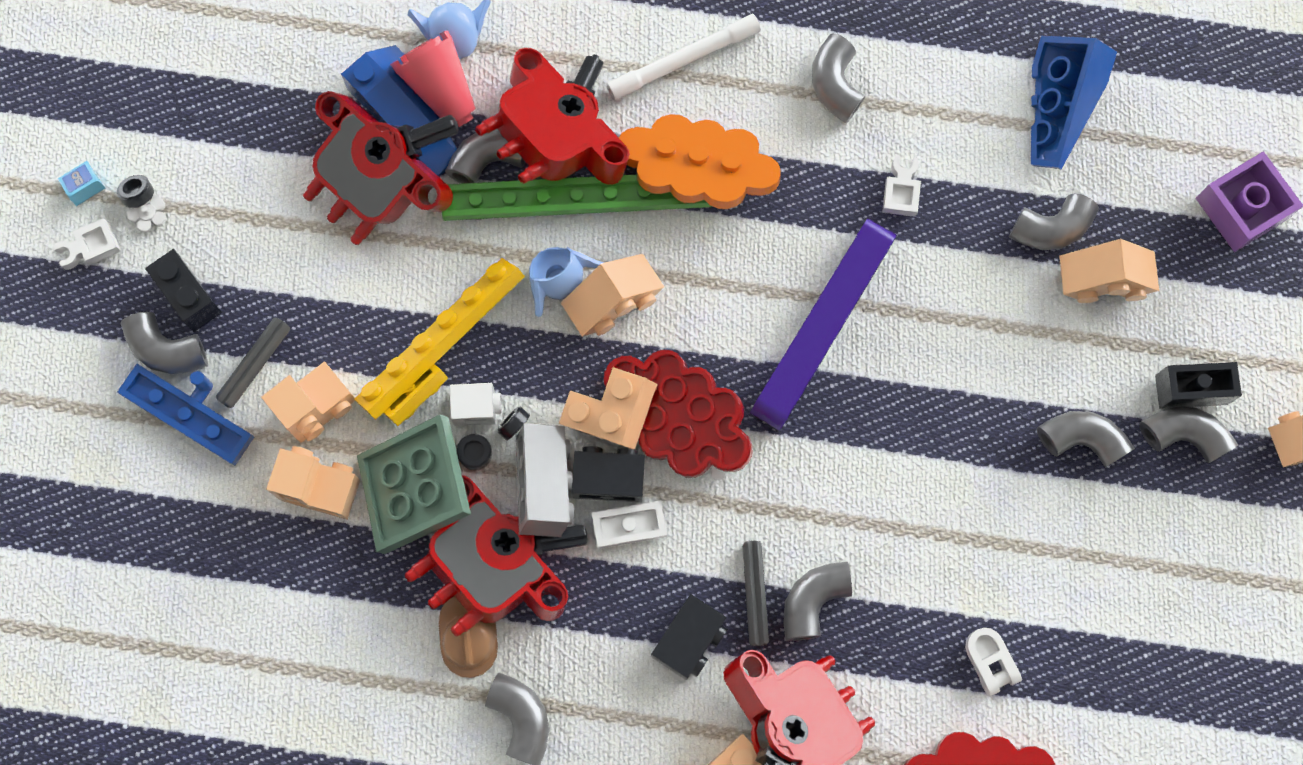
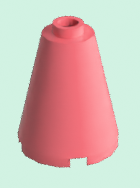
M446 30L440 33L443 40L439 36L434 39L431 38L401 56L402 65L398 60L390 65L439 118L453 115L460 127L473 119L471 112L476 108L452 36Z

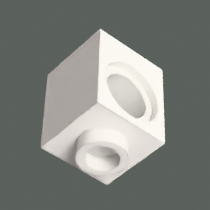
M492 383L450 385L451 420L454 426L496 424V414H502L501 393H495Z

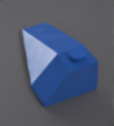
M1041 36L1032 65V78L1035 79V95L1031 96V106L1035 108V123L1031 127V165L1062 169L1109 82L1117 51L1097 38Z
M396 45L365 52L341 73L347 90L379 122L399 127L406 124L413 126L415 129L440 119L390 65L397 60L401 65L403 64L400 57L405 54ZM448 137L420 148L422 156L417 157L416 160L422 161L440 177L445 172L457 148L452 138Z

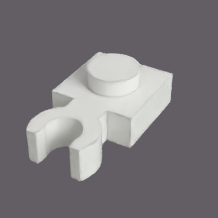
M896 155L891 165V171L895 177H887L882 212L916 217L921 181L911 180V178L918 169V159L913 158L910 168L903 169L899 164L900 156Z
M105 218L73 231L75 241H60L53 246V250L57 254H62L65 251L70 252L67 259L59 262L60 266L65 270L76 267L81 258H84L91 265L121 251L110 224Z

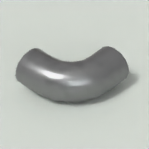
M833 33L821 45L813 61L812 85L819 101L834 116L848 123L860 107L865 95L853 88L844 76L847 65L856 54L854 46L843 36Z
M496 129L483 136L475 133L463 140L452 155L445 172L449 177L461 184L477 183L481 172L491 162L503 161L522 168L526 161L518 153L503 160L498 158L497 150L502 148L508 141Z
M1074 193L1067 196L1061 210L1055 216H1043L1024 207L1009 238L1040 250L1062 249L1081 239L1092 225L1099 206L1091 198Z
M152 312L132 314L121 321L125 340L134 357L148 368L168 374H178L208 367L207 356L198 334L177 340L167 339L161 334L155 314Z
M1171 407L1151 415L1139 424L1143 437L1154 450L1162 451L1180 440L1188 441L1200 451L1207 463L1216 460L1238 446L1229 430L1215 416L1198 408Z
M1069 411L1051 418L1037 427V434L1041 442L1054 456H1059L1073 446L1085 445L1091 448L1102 464L1107 467L1135 449L1120 428L1110 419L1094 412Z
M848 562L830 563L811 569L794 583L785 600L783 623L786 641L821 637L819 611L822 605L832 599L852 597V582Z
M497 673L489 690L485 707L503 713L512 722L513 736L506 755L530 765H541L546 752L550 731L546 708L534 690L515 678Z

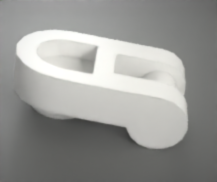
M981 628L973 631L968 636L965 645L967 655L979 676L984 691L989 697L999 693L1000 687L1008 683L1013 686L1022 681L1021 674L1001 636L996 631L990 628ZM999 661L1002 670L992 674L988 665Z

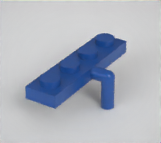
M136 364L117 393L236 466L255 437L202 404L213 388L212 382L202 372H193L190 375V381L196 388L189 396L144 367Z

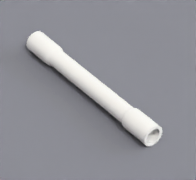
M750 14L727 25L721 31L647 66L630 71L607 82L606 86L609 94L616 101L639 90L645 84L725 46L736 44L761 31L760 24L756 16Z

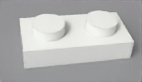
M661 501L591 512L597 549L667 537Z

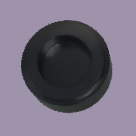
M143 175L130 176L124 179L117 188L118 197L129 208H137L146 204L154 194L153 186L148 178Z
M522 407L515 408L497 429L498 433L508 441L521 429L523 423H526L530 414Z
M470 434L462 438L458 443L457 456L465 468L480 470L491 461L492 448L485 437L479 434Z

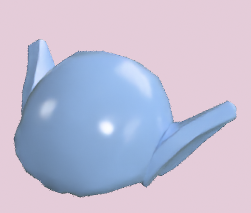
M483 0L473 11L462 3L448 2L435 7L429 18L412 9L408 10V16L418 26L427 40L438 36L443 40L440 33L448 30L452 36L458 57L462 59L473 53L491 1Z
M553 247L540 251L533 258L529 267V280L534 298L535 315L538 317L543 315L546 296L556 300L565 299L582 282L584 267L597 268L604 262L592 259L568 247Z

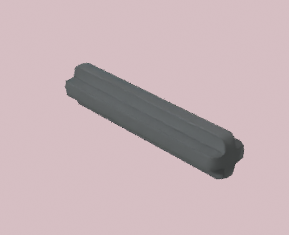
M276 317L272 319L217 393L216 399L228 408L235 406L290 331L288 324Z
M755 540L746 541L742 547L749 644L751 646H765L769 643L762 543Z

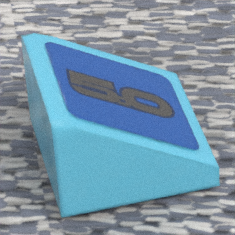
M88 161L58 178L66 195L76 206L105 189Z

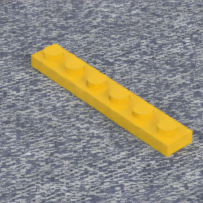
M503 258L489 266L485 274L473 286L465 289L461 297L449 309L441 312L436 321L425 332L417 335L403 353L392 359L381 374L373 381L368 382L354 400L376 420L525 277L518 267Z

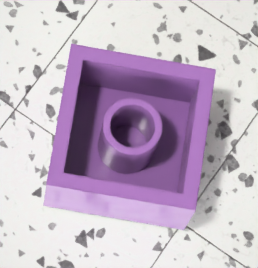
M1264 151L1210 183L1195 198L1234 253L1282 224L1303 207L1302 202Z

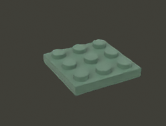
M439 414L357 455L376 552L387 554L471 515L449 417Z

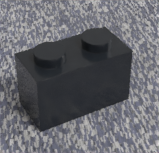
M174 248L145 268L179 317L193 332L222 313Z
M1237 362L1168 365L1155 375L1159 409L1228 405L1242 396Z
M593 446L583 447L582 451H574L573 499L642 502L645 455H638V450L628 448L617 449V453H603V448Z
M690 594L651 653V657L685 680L688 679L690 674L697 677L708 661V658L704 657L703 654L711 643L717 647L728 630L722 625L727 617Z

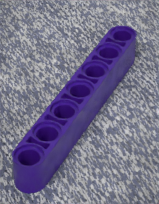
M867 218L755 402L750 414L775 429L781 430L897 236L896 234Z

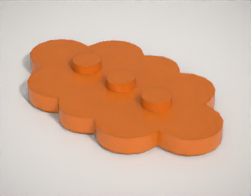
M669 114L657 119L651 129L634 127L627 129L619 136V139L629 150L630 155L627 165L637 168L639 185L645 191L654 194L671 192L677 200L683 203H696L705 200L710 206L715 208L730 209L741 204L746 194L767 195L776 190L780 184L781 169L779 164L773 158L759 154L757 137L744 129L725 131L718 122L713 120H701L692 123L681 115Z

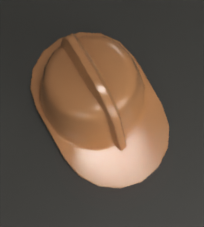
M454 596L443 605L440 611L439 636L441 654L444 664L451 672L460 677L473 678L483 675L492 667L497 658L496 622L483 623L479 621L467 632H463L460 636L456 637L451 632V627L468 611Z

